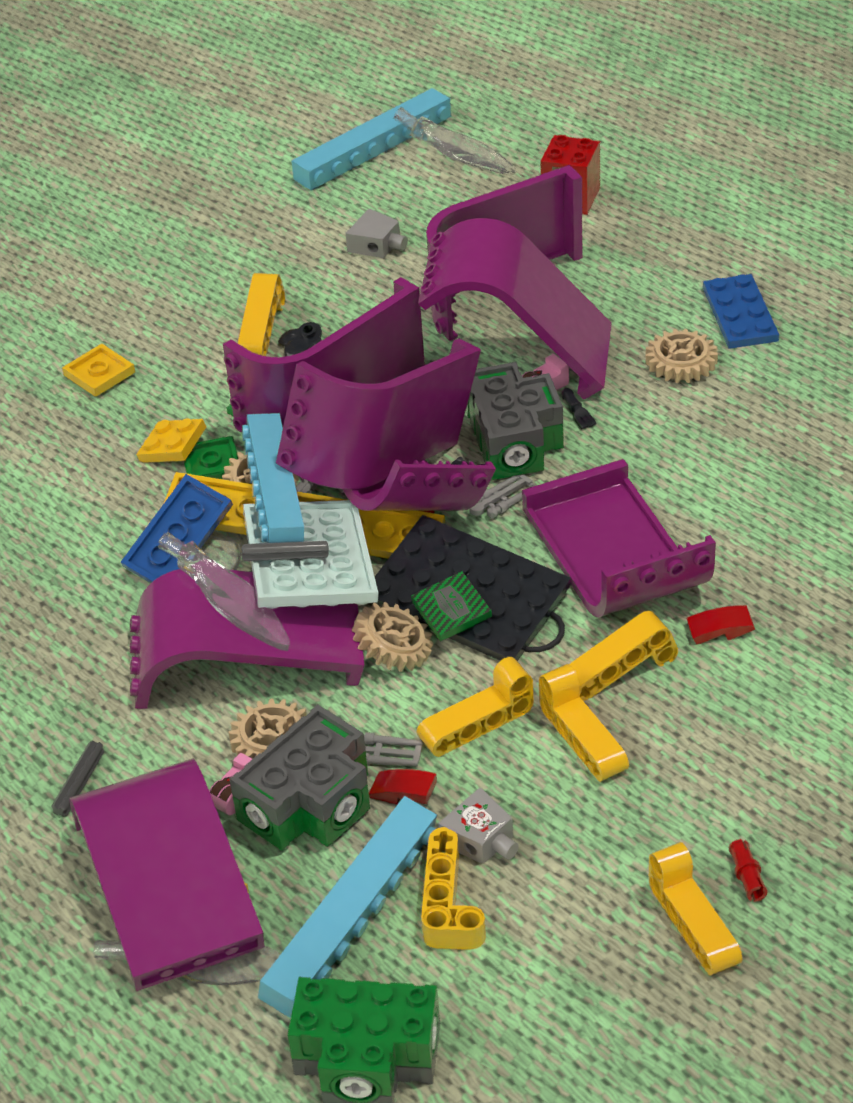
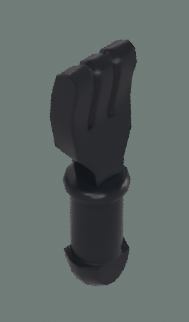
M564 388L561 396L569 405L570 411L574 412V420L580 429L596 425L595 419L588 410L582 407V403L577 400L573 390Z

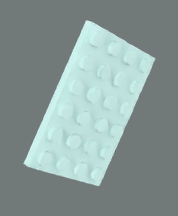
M350 500L299 502L304 523V542L327 541L329 546L327 558L251 561L258 608L274 609L284 606L307 607L309 605L336 606L338 604L353 603L364 605L378 602V589L359 510ZM243 504L248 544L267 543L261 541V527L258 525V512H256L255 504Z

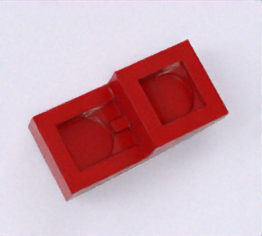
M747 605L715 608L686 618L696 645L725 634L727 640H732L756 630Z
M413 769L380 771L369 791V798L398 805L400 799L406 796L414 802L427 805L437 783V773Z

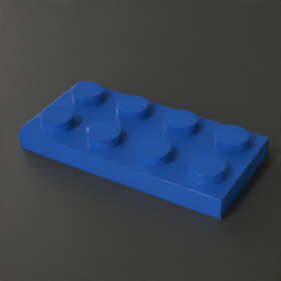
M741 274L734 277L703 281L704 293L728 349L779 342V332L752 274Z
M185 474L122 559V566L149 583H152L168 572L187 568L233 505L232 501Z

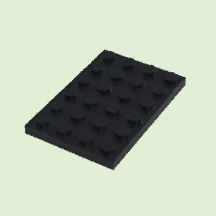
M425 515L419 518L375 575L378 589V602L376 604L380 608L384 602L389 607H394L397 604L399 609L403 611L409 609L410 615L418 616L420 624H427L412 603L411 595L463 571L492 610V617L449 638L499 661L507 657H513L517 661L520 659L526 647L530 645L571 586V577Z

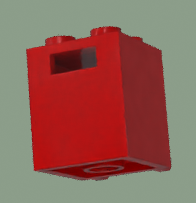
M553 135L540 161L541 175L570 165L582 177V214L588 215L600 190V141L589 138L568 137L567 135Z

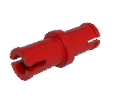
M742 839L733 841L728 849L735 863V875L738 880L742 881L747 898L750 901L753 899L754 902L760 901L768 894V890L760 875L761 866L754 859L747 840H744V842Z

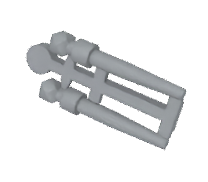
M524 474L513 476L488 490L486 489L480 501L470 508L469 511L472 515L478 516L484 513L485 508L490 507L487 509V516L493 519L498 516V513H504L510 506L522 500V492L509 499L506 496L525 485L529 488L536 485L533 483V480Z
M365 732V744L374 745L376 743L375 747L365 746L367 765L370 763L418 767L423 746L421 740L381 736ZM383 744L416 746L415 751L382 748ZM393 757L413 758V760L393 758Z

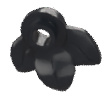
M307 322L297 329H290L284 332L279 338L278 343L285 346V356L295 355L322 341V329L315 322Z

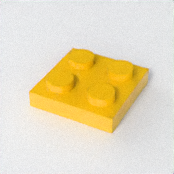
M104 344L98 345L62 367L65 377L95 397L135 373L133 363Z
M186 418L183 420L158 421L136 455L139 461L143 463L185 461L207 426L203 419Z

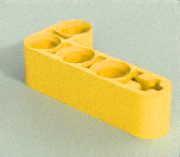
M253 274L239 334V345L262 356H266L268 352L276 311H282L281 306L285 305V291L280 274Z
M644 611L575 659L570 665L575 670L579 679L580 698L586 701L647 658L651 657L658 666H664L663 663L667 661L673 662L679 651L671 631L652 611Z
M507 657L495 666L493 686L427 717L419 724L416 731L417 736L434 756L440 757L527 714L531 710L534 703L533 679L516 659Z
M565 664L539 676V701L544 715L595 778L601 782L629 768V761L624 749L580 698L579 679L570 664Z
M447 827L433 830L428 839L421 913L423 939L426 945L436 949H477L486 940L485 916L478 907L455 905L459 867L458 837L454 830Z
M679 842L649 855V884L653 894L707 974L711 976L742 963V953L737 941L692 878L693 862L687 847L682 842Z

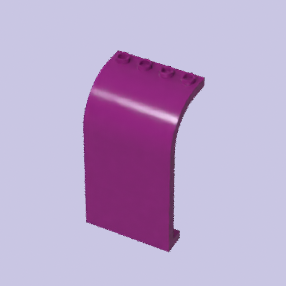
M570 165L449 206L438 212L430 220L426 230L429 254L431 239L438 232L443 233L455 224L469 219H495L510 224L521 231L549 260L567 254L573 261H577L583 258L582 177ZM453 293L431 306L432 319L439 334H443L448 341L458 338V334L453 330V324L457 323V320L454 318L457 317V314L452 310L451 305L456 302L454 296L457 293Z
M475 218L457 223L443 233L438 232L431 239L418 302L424 310H427L445 297L461 291H480L493 295L503 301L579 376L577 394L582 399H587L604 389L612 323L521 231L499 220Z
M402 277L393 281L394 295L311 348L295 355L267 357L255 354L231 339L223 344L224 363L226 365L227 383L229 385L230 404L232 406L235 428L242 432V425H247V414L280 413L283 427L296 364L302 361L336 378L363 384L387 382L424 366L421 306L418 304L420 297L419 287Z
M458 338L452 343L450 355L390 381L377 384H363L342 380L304 361L297 363L276 464L305 480L319 485L341 489H358L372 486L387 479L395 460H400L402 464H413L415 460L420 463L422 460H426L457 445L481 349Z
M624 459L522 490L524 513L564 575L571 577V585L586 609L595 617L606 616L707 583L713 576L716 542L712 536H705L704 542L695 545L687 542L685 548L681 544L677 547L628 478V464Z
M395 460L387 479L365 488L342 490L355 507L365 511H465L480 501L496 468L492 462H486L485 465H475L473 461H470L468 465L466 461H463L461 465H451L449 461H446L445 464L442 461H439L438 464H428L426 460H422L420 463L415 460L413 464H402L400 460Z
M189 567L168 572L154 580L144 590L139 600L136 615H131L129 631L134 633V636H131L130 653H135V657H131L130 674L135 675V678L131 679L130 696H135V709H147L153 683L163 671L175 664L189 660H216L345 672L347 685H359L365 666L363 650L358 649L360 642L353 640L355 632L352 631L354 622L359 614L358 604H338L336 606L309 605L307 607L284 606L274 609L258 608L253 572L208 567Z
M193 758L69 798L76 830H82L131 972L136 992L265 948L262 927L203 774Z

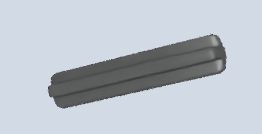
M327 541L244 544L241 548V555L243 561L327 558L329 546Z
M90 741L52 804L54 814L63 817L68 815L71 810L69 798L81 793L104 753L102 743Z

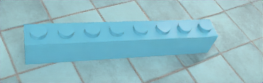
M431 88L291 160L293 179L309 190L323 185L450 118V98Z
M280 413L247 414V425H242V439L245 441V455H247V466L250 469V482L252 483L253 497H255L256 512H258V525L261 527V541L267 543L304 542V523L293 473L276 464L283 430Z
M406 796L402 798L260 980L258 999L291 1018L298 977H311V979L320 980L321 978L329 979L332 973L331 966L336 960L341 962L345 958L351 947L350 941L354 936L359 938L364 933L369 923V920H367L372 912L375 914L380 912L385 904L387 892L390 889L395 891L404 876L402 874L406 867L413 868L420 857L421 852L419 850L423 845L428 846L430 833L436 829L434 827L437 814Z

